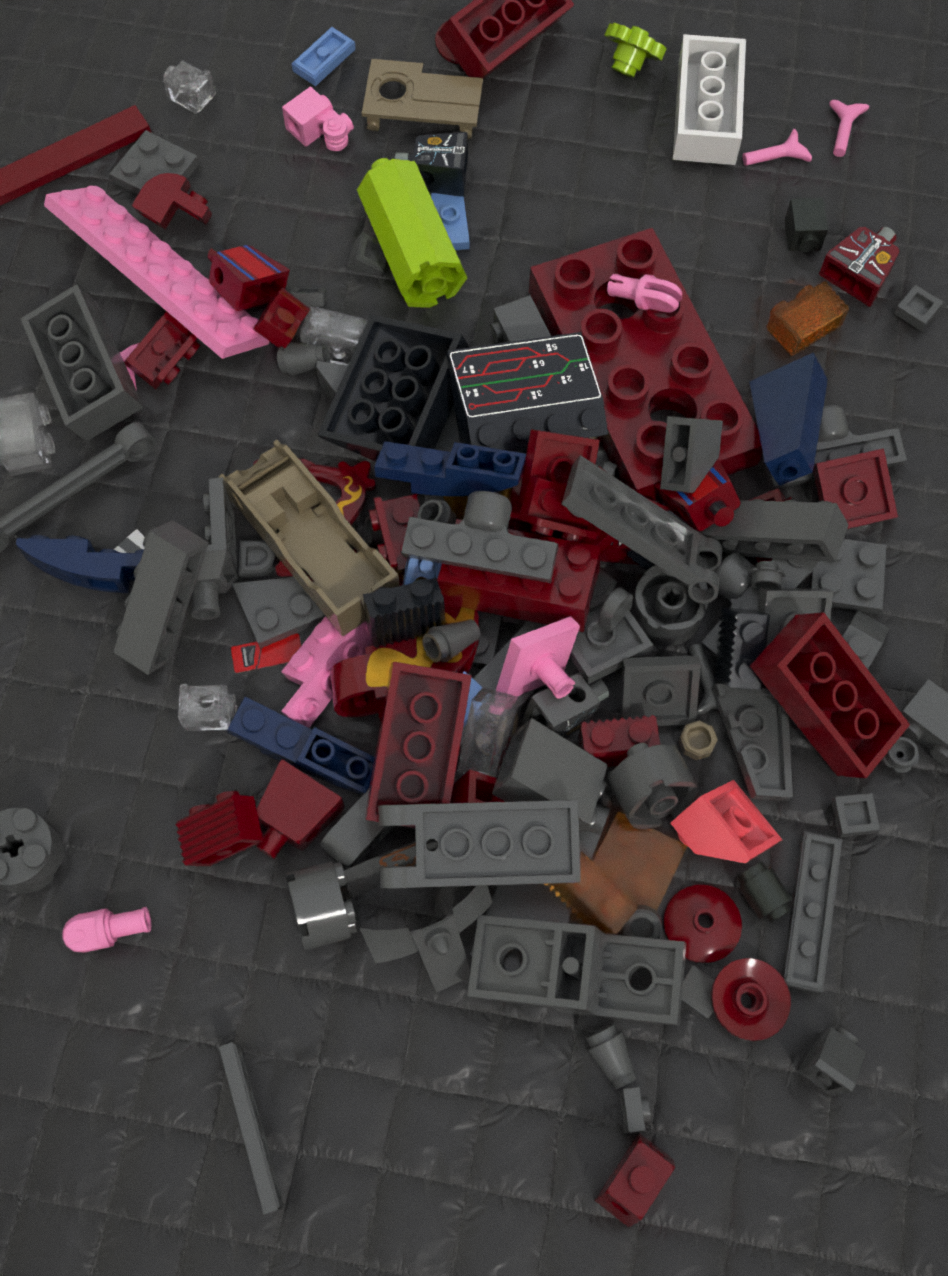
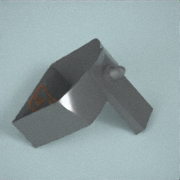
M430 839L426 843V848L430 851H434L438 847V842L435 839ZM416 840L344 870L346 886L358 925L375 963L392 961L419 951L436 993L470 977V966L459 933L472 924L479 915H482L493 904L488 885L476 886L464 900L452 908L453 914L425 928L411 932L409 928L371 930L361 927L354 897L380 887L379 867L416 866Z

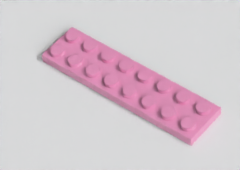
M87 186L80 189L62 190L61 192L46 194L44 206L219 357L224 359L269 344L270 341L253 330L258 319L252 317L245 310L237 312L213 288L209 279L197 271L189 261L184 260L172 250L169 244L153 234L145 224L140 223L128 213L125 207L109 197L102 188Z

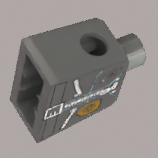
M575 674L570 677L575 681L574 688L565 697L557 699L549 688L532 696L520 726L522 727L533 718L566 739L578 731L584 721L589 723L592 720L600 702L609 697L608 688L601 679L587 684L581 675Z

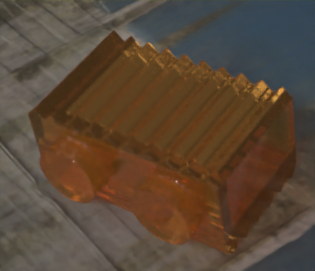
M823 281L815 287L807 285L792 301L787 303L783 300L772 308L766 328L791 356H794L812 343L814 344L817 340L840 328L844 323L849 307L845 305L844 300H841L839 295H836L831 286H828L827 281Z
M581 851V883L544 884V886H550V891H555V896L561 897V902H566L567 908L572 907V913H577L578 919L583 918V924L596 926L604 934H616L634 914L638 906Z

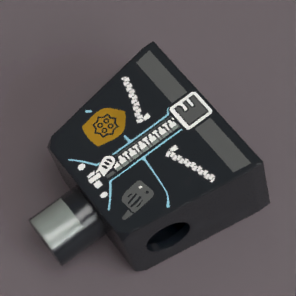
M467 132L419 135L415 140L414 153L395 154V159L415 161L429 192L464 196L468 167Z

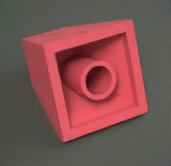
M735 780L700 796L671 822V825L677 831L680 841L689 847L694 854L740 863L749 862L782 840Z

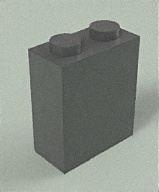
M531 718L512 735L492 795L505 802L578 800L579 833L581 831L586 832L593 826L598 813L595 807L597 800L606 787V782L603 779L607 764Z

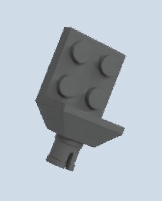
M223 477L208 479L209 493L203 494L206 515L210 514L211 525H205V539L209 544L191 596V615L198 620L218 618L221 614L219 593H226L232 587V583H236L239 579L235 508Z

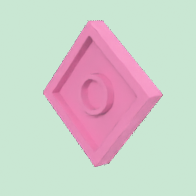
M570 616L512 638L495 691L499 697L505 702L544 685L551 690L557 699L568 695L574 688L575 681L564 671L580 625Z

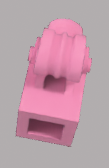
M311 86L282 106L286 130L305 147L322 135H324L327 149L331 151H341L348 145V134L354 129L351 119L345 113L338 115L333 110L330 100L325 95L317 93Z

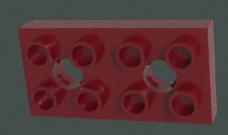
M653 228L530 267L529 293L551 336L582 332L604 401L608 435L598 436L607 453L609 461L617 464L615 474L619 481L645 498L652 501L661 499L655 485L661 482L667 423L653 421L650 415L656 411L666 409L677 411L685 418L723 421L718 459L727 475L758 465L763 453L759 430ZM613 274L634 279H640L646 274L654 275L657 279L666 280L677 285L682 290V300L679 301L677 310L673 312H662L653 309L642 310L637 308L634 300L609 296L607 292L608 282L616 283V281L610 278ZM617 303L628 307L634 315L626 319H620L614 312L598 308L605 304Z

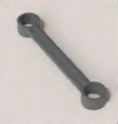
M135 422L125 426L117 434L113 445L1 517L0 553L7 547L9 537L126 460L136 462L148 456L155 448L156 439L144 424Z

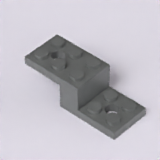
M479 915L477 918L467 997L550 1007L560 1013L680 1026L686 943L684 941L604 934L596 926ZM518 949L523 955V963L518 970L509 972L504 967V957L509 951ZM641 968L648 969L652 974L651 985L643 991L635 990L631 984L633 973Z

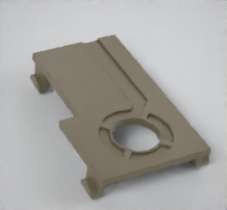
M371 59L362 108V117H367L368 130L378 131L380 118L460 125V132H467L468 139L472 138L473 127H477L483 78L422 73L423 63ZM389 81H396L405 86L406 92L401 98L390 100L381 96L379 93L380 87Z

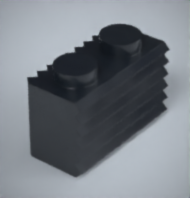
M437 578L419 579L411 584L393 588L384 587L377 589L375 592L362 594L366 624L373 646L379 648L380 645L386 646L388 643L393 645L395 641L399 643L402 640L408 641L409 638L415 640L417 636L422 638L431 627L446 624L444 597Z
M723 608L720 611L723 615L719 618L722 621L719 625L722 630L718 632L721 637L717 640L720 645L716 647L719 650L716 654L718 660L715 661L718 666L714 669L717 674L713 677L730 688L760 690L762 689L763 682L750 665L767 647L770 615L752 609Z

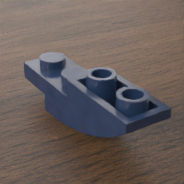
M384 441L374 466L375 477L410 482L411 493L424 495L469 496L475 491L497 492L519 484L525 465L526 454L454 442L451 452Z
M33 535L30 538H17L16 546L24 557L37 568L51 576L80 587L115 593H128L130 580H135L134 571L140 563L144 549L136 550L135 553H120L113 549H102L96 552L89 539L74 535L67 536L65 539H50L42 535Z
M244 697L227 729V733L260 748L261 753L278 761L284 760L311 776L362 795L366 793L371 782L374 756L315 727L312 730Z

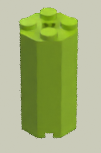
M387 158L376 160L372 164V169L367 171L357 188V192L408 307L431 308L438 304L436 298L445 295L446 299L455 296L467 280V275L415 161L388 160Z

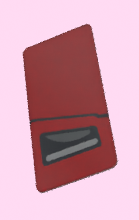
M296 633L261 649L257 642L231 647L235 673L288 663L301 647L299 634Z

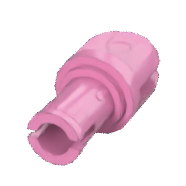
M613 274L610 278L616 281V283L608 282L607 292L609 296L634 300L637 308L642 310L653 309L662 312H673L677 310L679 301L682 300V290L677 285L666 280L657 279L654 275L646 274L640 279H634Z
M147 907L119 914H113L107 908L81 913L73 916L66 922L62 932V939L66 947L74 952L85 953L113 947L119 937L150 932L152 927L150 913Z

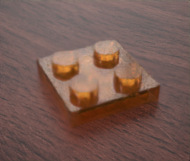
M618 811L584 882L632 907L647 905L657 911L687 845L653 828H634L625 814Z

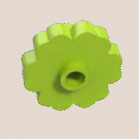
M609 23L604 35L607 39L617 44L612 57L614 63L611 68L634 78L636 71L641 70L645 58L662 61L667 48L649 37L647 31L636 26H632L630 29L624 25Z

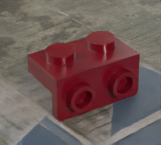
M166 311L126 358L124 363L154 389H157L162 382L169 385L181 371L176 365L183 357L189 361L201 345L196 342L198 338Z

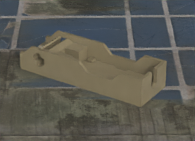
M275 440L273 442L274 447L261 454L259 460L251 468L242 471L236 470L227 477L224 474L218 477H223L230 498L235 506L343 637L366 621L362 594L375 592L377 589L384 587L393 588L400 586L399 576L377 549L369 547L348 523L334 499L287 445ZM351 544L358 553H355L349 545Z

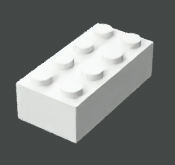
M683 35L678 63L673 160L736 164L742 141L746 39Z

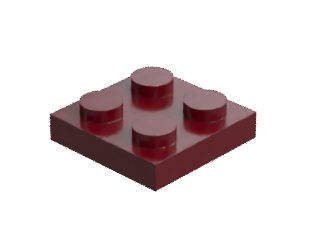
M884 448L814 464L813 473L819 501L837 503L849 524L847 529L898 517Z

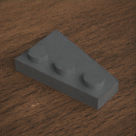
M294 577L232 583L260 649L318 625L325 617L324 613Z
M715 684L711 689L751 799L789 801L793 798L789 715L768 688L762 687L760 690L730 688L724 684Z

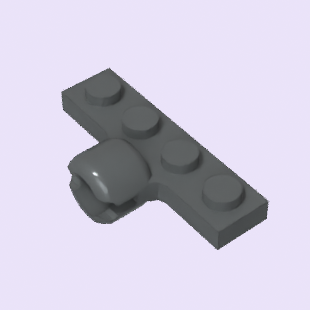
M839 405L823 407L814 464L884 448L888 467L903 465L907 461L899 428L863 435H853L849 431L842 407ZM762 456L770 490L815 481L814 473L812 472L779 486L766 466L764 456Z
M475 491L468 496L464 518L459 524H448L409 517L401 553L404 557L551 583L558 552V543L508 533L512 511L509 499L494 492Z
M739 553L728 555L714 571L719 577L718 593L729 601L730 608L758 611L760 590L751 586V576L748 575L749 570L756 566ZM778 558L771 560V562L779 565L778 569L785 571L786 575L782 578L781 588H798L821 562ZM721 620L701 642L715 656L719 652L716 647L720 645L717 640L721 637L718 634L722 630L719 627L722 623Z

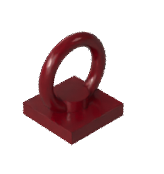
M531 429L525 465L522 471L523 477L518 503L523 504L530 476L567 485L572 465L580 455L596 464L600 440Z

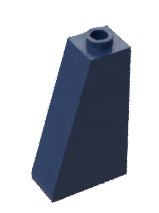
M814 352L749 381L764 462L779 486L813 472L828 382L827 376Z

